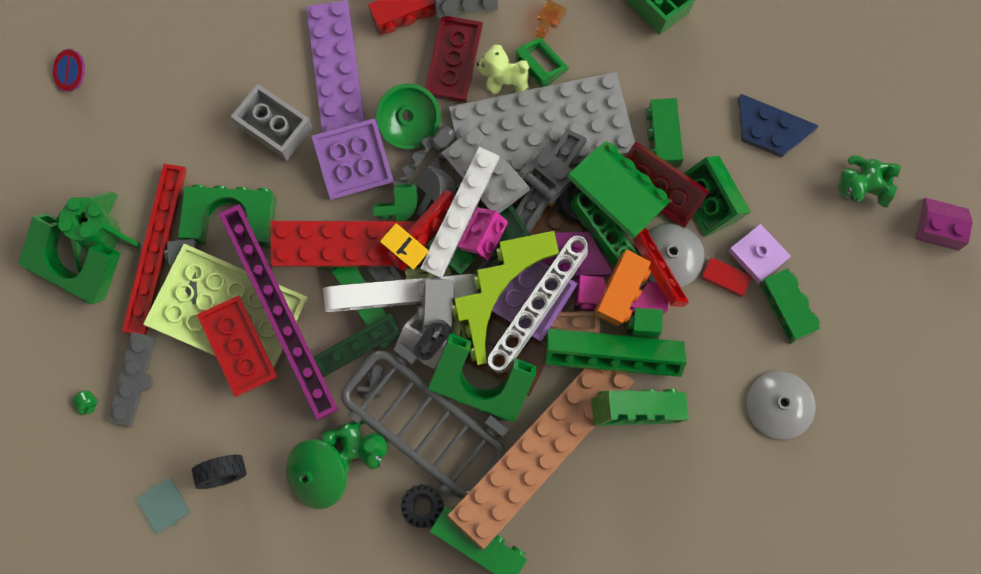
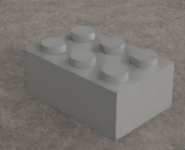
M259 84L254 87L231 116L237 128L285 161L290 159L313 130L308 117Z

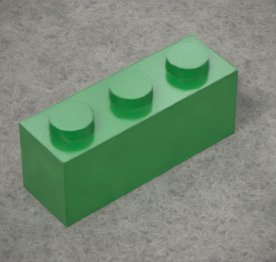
M677 98L650 100L649 107L645 108L646 121H650V128L647 129L648 141H652L650 151L673 167H681L683 150Z
M787 268L763 279L760 286L790 344L816 333L820 329V322L817 315L811 312L807 296L801 293L797 277Z

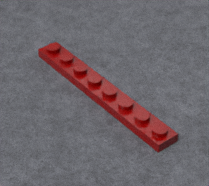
M163 164L122 328L124 334L131 335L134 332L147 335L148 327L143 324L155 302L165 262L164 252L165 249H168L167 242L170 241L187 169L183 166Z

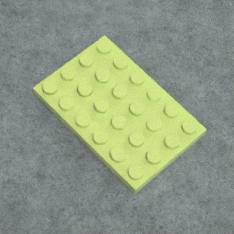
M183 244L143 325L216 356L197 314L239 295L274 369L283 352V348L246 271ZM196 272V279H192ZM190 281L197 282L196 304H193L191 301L194 296V290L189 285ZM279 285L297 322L308 298ZM187 287L191 289L190 297L185 291Z

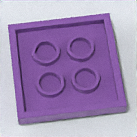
M375 118L311 136L330 200L394 182Z
M540 261L522 271L500 294L492 312L512 323L550 266ZM571 279L569 280L564 290L532 334V337L540 342L543 341L548 329L551 328L578 283ZM550 281L546 284L545 288L553 291L558 287V284L555 281ZM536 300L532 307L540 310L544 307L545 302L543 300ZM528 318L520 321V327L523 329L529 328L532 324V321Z

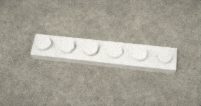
M481 147L478 148L425 257L421 270L442 279L500 159L499 155Z

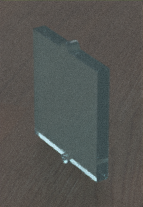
M171 478L156 487L152 486L149 492L137 499L157 534L171 525H176L177 521L191 513Z

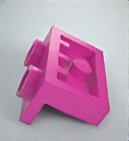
M476 207L457 247L462 251L479 254L484 260H490L508 221L495 210Z

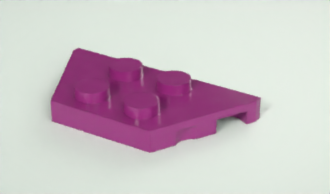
M589 232L555 233L559 253L571 237L581 236L587 241L588 254L572 278H578L580 275L611 277L612 270ZM575 244L571 248L575 253H580L584 249L581 244ZM557 256L542 260V262L551 266ZM563 262L559 265L558 269L566 272L571 268V265Z

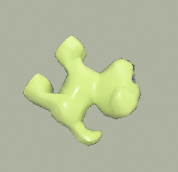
M501 45L491 46L485 55L477 61V70L488 78L486 88L490 93L497 94L500 92L502 85H513L515 93L529 89L528 80L530 77L527 61L509 63L508 56Z

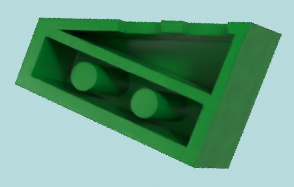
M626 0L659 35L689 14L695 0Z

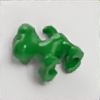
M856 155L849 157L848 164L859 166L861 174L857 173L854 169H844L838 182L840 195L846 200L857 203L863 200L867 192L877 196V203L887 208L897 191V186L893 185V179L898 177L901 165L883 163L873 158L864 159Z
M362 420L359 424L355 421L347 422L339 428L321 432L323 441L331 444L333 447L337 445L338 439L341 440L342 453L340 455L345 463L347 473L350 471V462L358 458H362L366 466L371 470L379 468L389 448V442L378 433H369L364 438L361 437L360 426L366 424Z

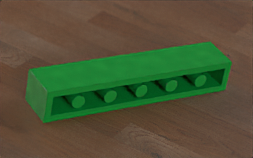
M548 329L545 341V365L681 377L687 363L684 341L561 329Z

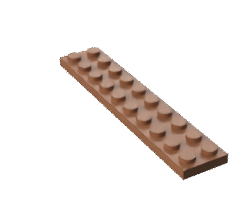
M585 368L450 512L447 518L483 551L595 427L591 398L598 396L600 391L629 390L635 381L621 371Z

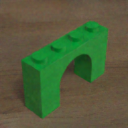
M194 184L192 187L185 186L178 237L180 240L195 239L198 244L206 245L208 223L212 213L223 205L240 204L241 207L246 209L247 220L260 247L270 248V221H274L277 198L273 191L267 188L249 190L246 187L227 189V187L220 185L214 186V188H206L199 184Z
M47 213L32 217L18 264L25 267L28 272L45 278V281L62 287L65 292L82 298L88 304H95L106 299L121 252L104 243L89 247L81 272L79 274L71 272L62 264L58 255V242L62 233L58 227L59 219Z
M450 333L431 377L428 390L434 391L438 395L452 398L457 403L473 406L480 412L494 414L501 420L515 422L535 378L536 366L515 358L502 384L493 389L476 388L467 382L462 372V367L469 353L472 341Z

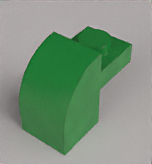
M416 183L394 185L395 202L373 203V216H378L379 219L392 218V215H396V221L408 220L414 214L417 207Z

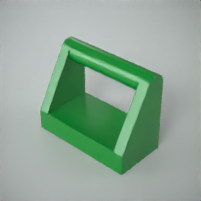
M541 37L522 45L516 50V61H527L529 65L528 74L540 87L549 86L569 69L564 61ZM539 47L556 65L557 69L547 73L530 53Z

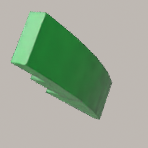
M337 267L332 271L340 285L366 283L356 267ZM382 307L357 310L366 326L387 315ZM400 335L380 345L381 349L397 340Z

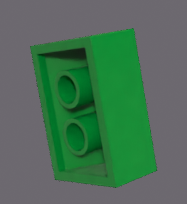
M720 156L705 157L683 173L710 191L694 214V218L705 237L736 223L751 213Z

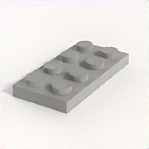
M475 127L441 153L462 179H464L479 147L499 155L500 159L480 200L487 209L501 213L527 193L530 188L482 132Z

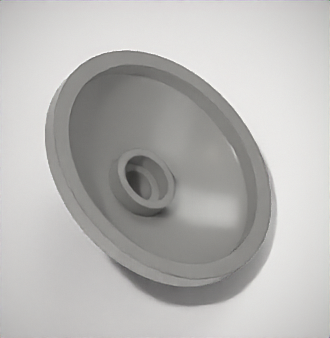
M664 224L649 231L680 287L682 288L692 283L702 271L705 260L703 245L699 238L688 228H683L677 224ZM675 249L677 251V254L672 255L670 254L669 250ZM650 272L648 280L650 282L657 283L653 274Z
M784 371L767 373L758 378L751 385L747 393L746 411L748 418L760 433L769 438L777 440L795 438L805 432L814 419L816 410L814 395L809 386L792 373ZM781 399L787 401V407L781 405Z

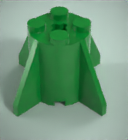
M110 191L88 198H70L57 216V219H59V229L72 242L77 271L79 273L84 266L89 247L104 243L114 249L118 243L140 248V244L137 241L121 233L117 221L110 215L117 198L115 192Z

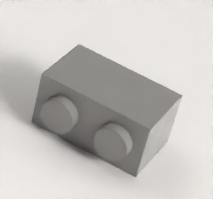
M422 278V283L418 285V297H421V306L417 308V320H420V324L430 326L435 320H444L450 327L452 326L454 280Z

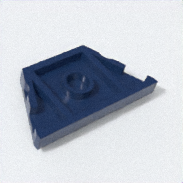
M740 94L738 98L740 105L739 118L742 127L741 140L781 158L818 128L817 124L746 95Z

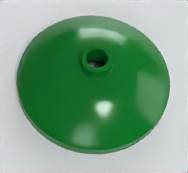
M404 83L390 88L381 97L376 108V123L380 134L388 143L401 149H415L423 146V139L434 136L440 125L441 115L437 100L431 92L417 84ZM405 111L409 114L406 120L402 118V114Z
M320 439L303 441L291 451L287 460L286 475L290 489L301 503L313 509H325L336 504L343 496L347 485L346 466L339 452L331 444Z

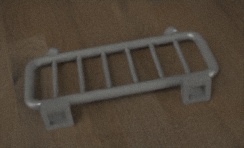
M398 343L394 348V351L397 353L395 357L386 351L373 352L366 358L342 389L341 399L344 406L350 411L348 416L358 424L362 420L383 436L384 439L441 483L439 489L450 496L453 493L459 498L464 499L505 455L504 446L496 436L499 434L503 437L508 429L491 415L484 421L487 425L484 429L447 398L428 390L429 384L405 366L408 362L412 365L418 357L401 343ZM377 360H384L392 368L364 403L358 406L351 400L350 394ZM397 370L410 382L381 419L377 421L364 409L394 371ZM416 385L428 397L396 436L383 426L382 423L410 388ZM433 399L446 411L418 447L413 450L400 438L430 400ZM451 413L464 426L432 465L418 453ZM467 428H469L481 437L482 441L452 479H450L438 470L437 466ZM487 442L495 449V458L470 489H462L455 481Z

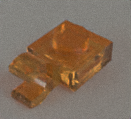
M547 0L538 14L537 20L541 21L536 29L538 31L536 37L544 39L550 26L556 29L564 17L567 8Z

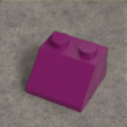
M924 198L915 239L958 251L969 244L973 225L969 209Z

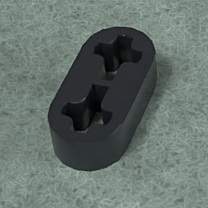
M435 320L419 339L414 348V352L419 359H431L450 334V326L446 321ZM443 327V334H439L436 339L432 337L436 332L435 328ZM430 341L432 343L429 348L430 352L422 353V346H425Z

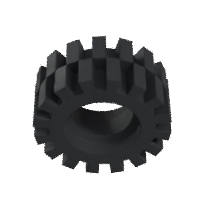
M420 484L419 486H412L410 490L406 491V494L402 497L400 508L405 520L412 526L428 528L435 524L444 510V504L436 489L429 485ZM420 497H425L431 502L430 512L423 516L416 514L413 509L415 500Z

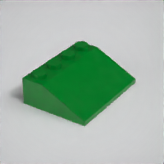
M608 141L599 145L566 176L632 239L670 202L663 190L655 187L646 174L639 172L635 168L634 163L622 156L618 148Z

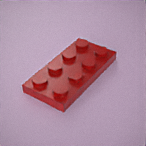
M239 295L197 314L236 398L278 378Z

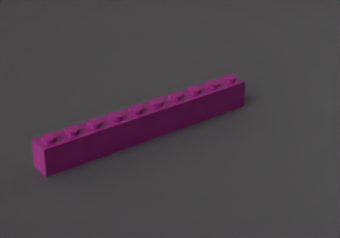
M240 204L219 213L221 221L317 422L337 413L338 408Z

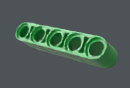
M580 192L571 200L573 212L591 234L614 268L620 258V252L623 253L627 249L637 254L615 222L588 196ZM580 198L586 200V208L580 204ZM594 216L599 218L600 226L594 223ZM607 234L612 236L613 244L607 241Z

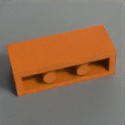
M626 249L621 254L593 314L616 326L621 325L623 322L626 323L632 313V310H630L632 302H636L642 290L639 287L642 281L646 282L651 270L648 268L651 262Z

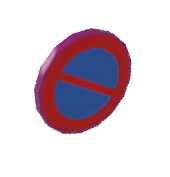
M64 49L54 60V82L59 89L65 92H72L79 88L85 75L83 57L73 49Z

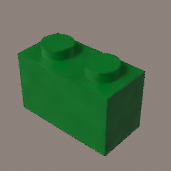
M635 308L626 322V333H630L632 337L658 339L662 333L663 309Z

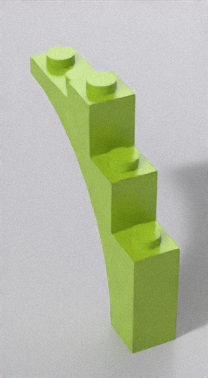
M554 231L500 242V248H496L499 262L503 261L504 265L477 270L478 276H474L476 290L481 289L482 293L455 298L456 304H452L454 318L458 317L459 322L469 320V324L465 325L467 338H472L474 347L470 348L472 361H477L478 365L487 363L485 350L486 330L496 301L507 285L522 271L542 260L558 256L559 251Z

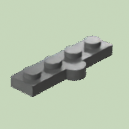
M131 333L107 421L125 426L133 425L141 392L149 390L153 385V378L145 372L149 367L156 338L139 333Z

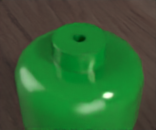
M86 390L77 393L72 400L74 409L80 415L93 413L95 411L94 407L98 403L97 398L92 392Z

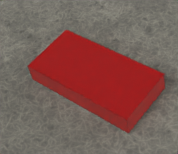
M712 257L701 279L740 297H743L752 278L750 274Z

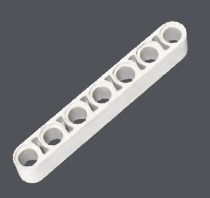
M574 236L568 240L490 353L488 363L494 372L504 373L511 367L514 359L522 351L569 280L586 258L588 244L583 237ZM575 244H581L584 247L580 253L573 252L571 248ZM563 262L571 265V268L566 272L558 269L559 265ZM550 281H555L558 284V287L553 291L545 288L546 284ZM536 300H543L545 305L542 309L536 310L532 307L533 303ZM522 319H530L532 321L531 326L527 329L521 328L520 321ZM511 337L519 340L518 345L514 348H509L506 345L507 340ZM498 356L505 358V364L501 367H496L493 364L494 359Z
M476 274L442 277V279L454 280L453 301L455 298L479 293V290H476L474 280ZM430 277L429 279H441V278H438V277ZM422 278L323 288L325 312L421 304V297H418V285L422 283Z

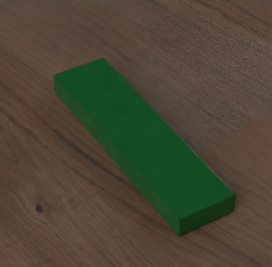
M392 313L313 358L322 377H325L400 335L402 331Z

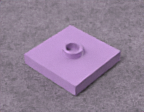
M761 224L728 251L758 284L791 257Z

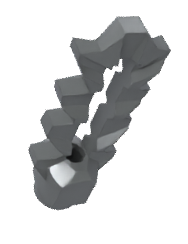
M442 125L434 136L424 138L422 145L425 150L414 152L412 156L414 164L405 166L402 169L405 176L394 181L392 185L406 184L431 147L439 154L430 166L440 169L439 160L447 161L441 152L452 145L457 135L456 132L450 127ZM416 185L418 202L420 200L421 188Z

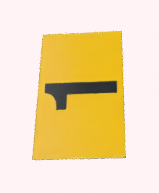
M397 223L380 241L413 270L429 252Z

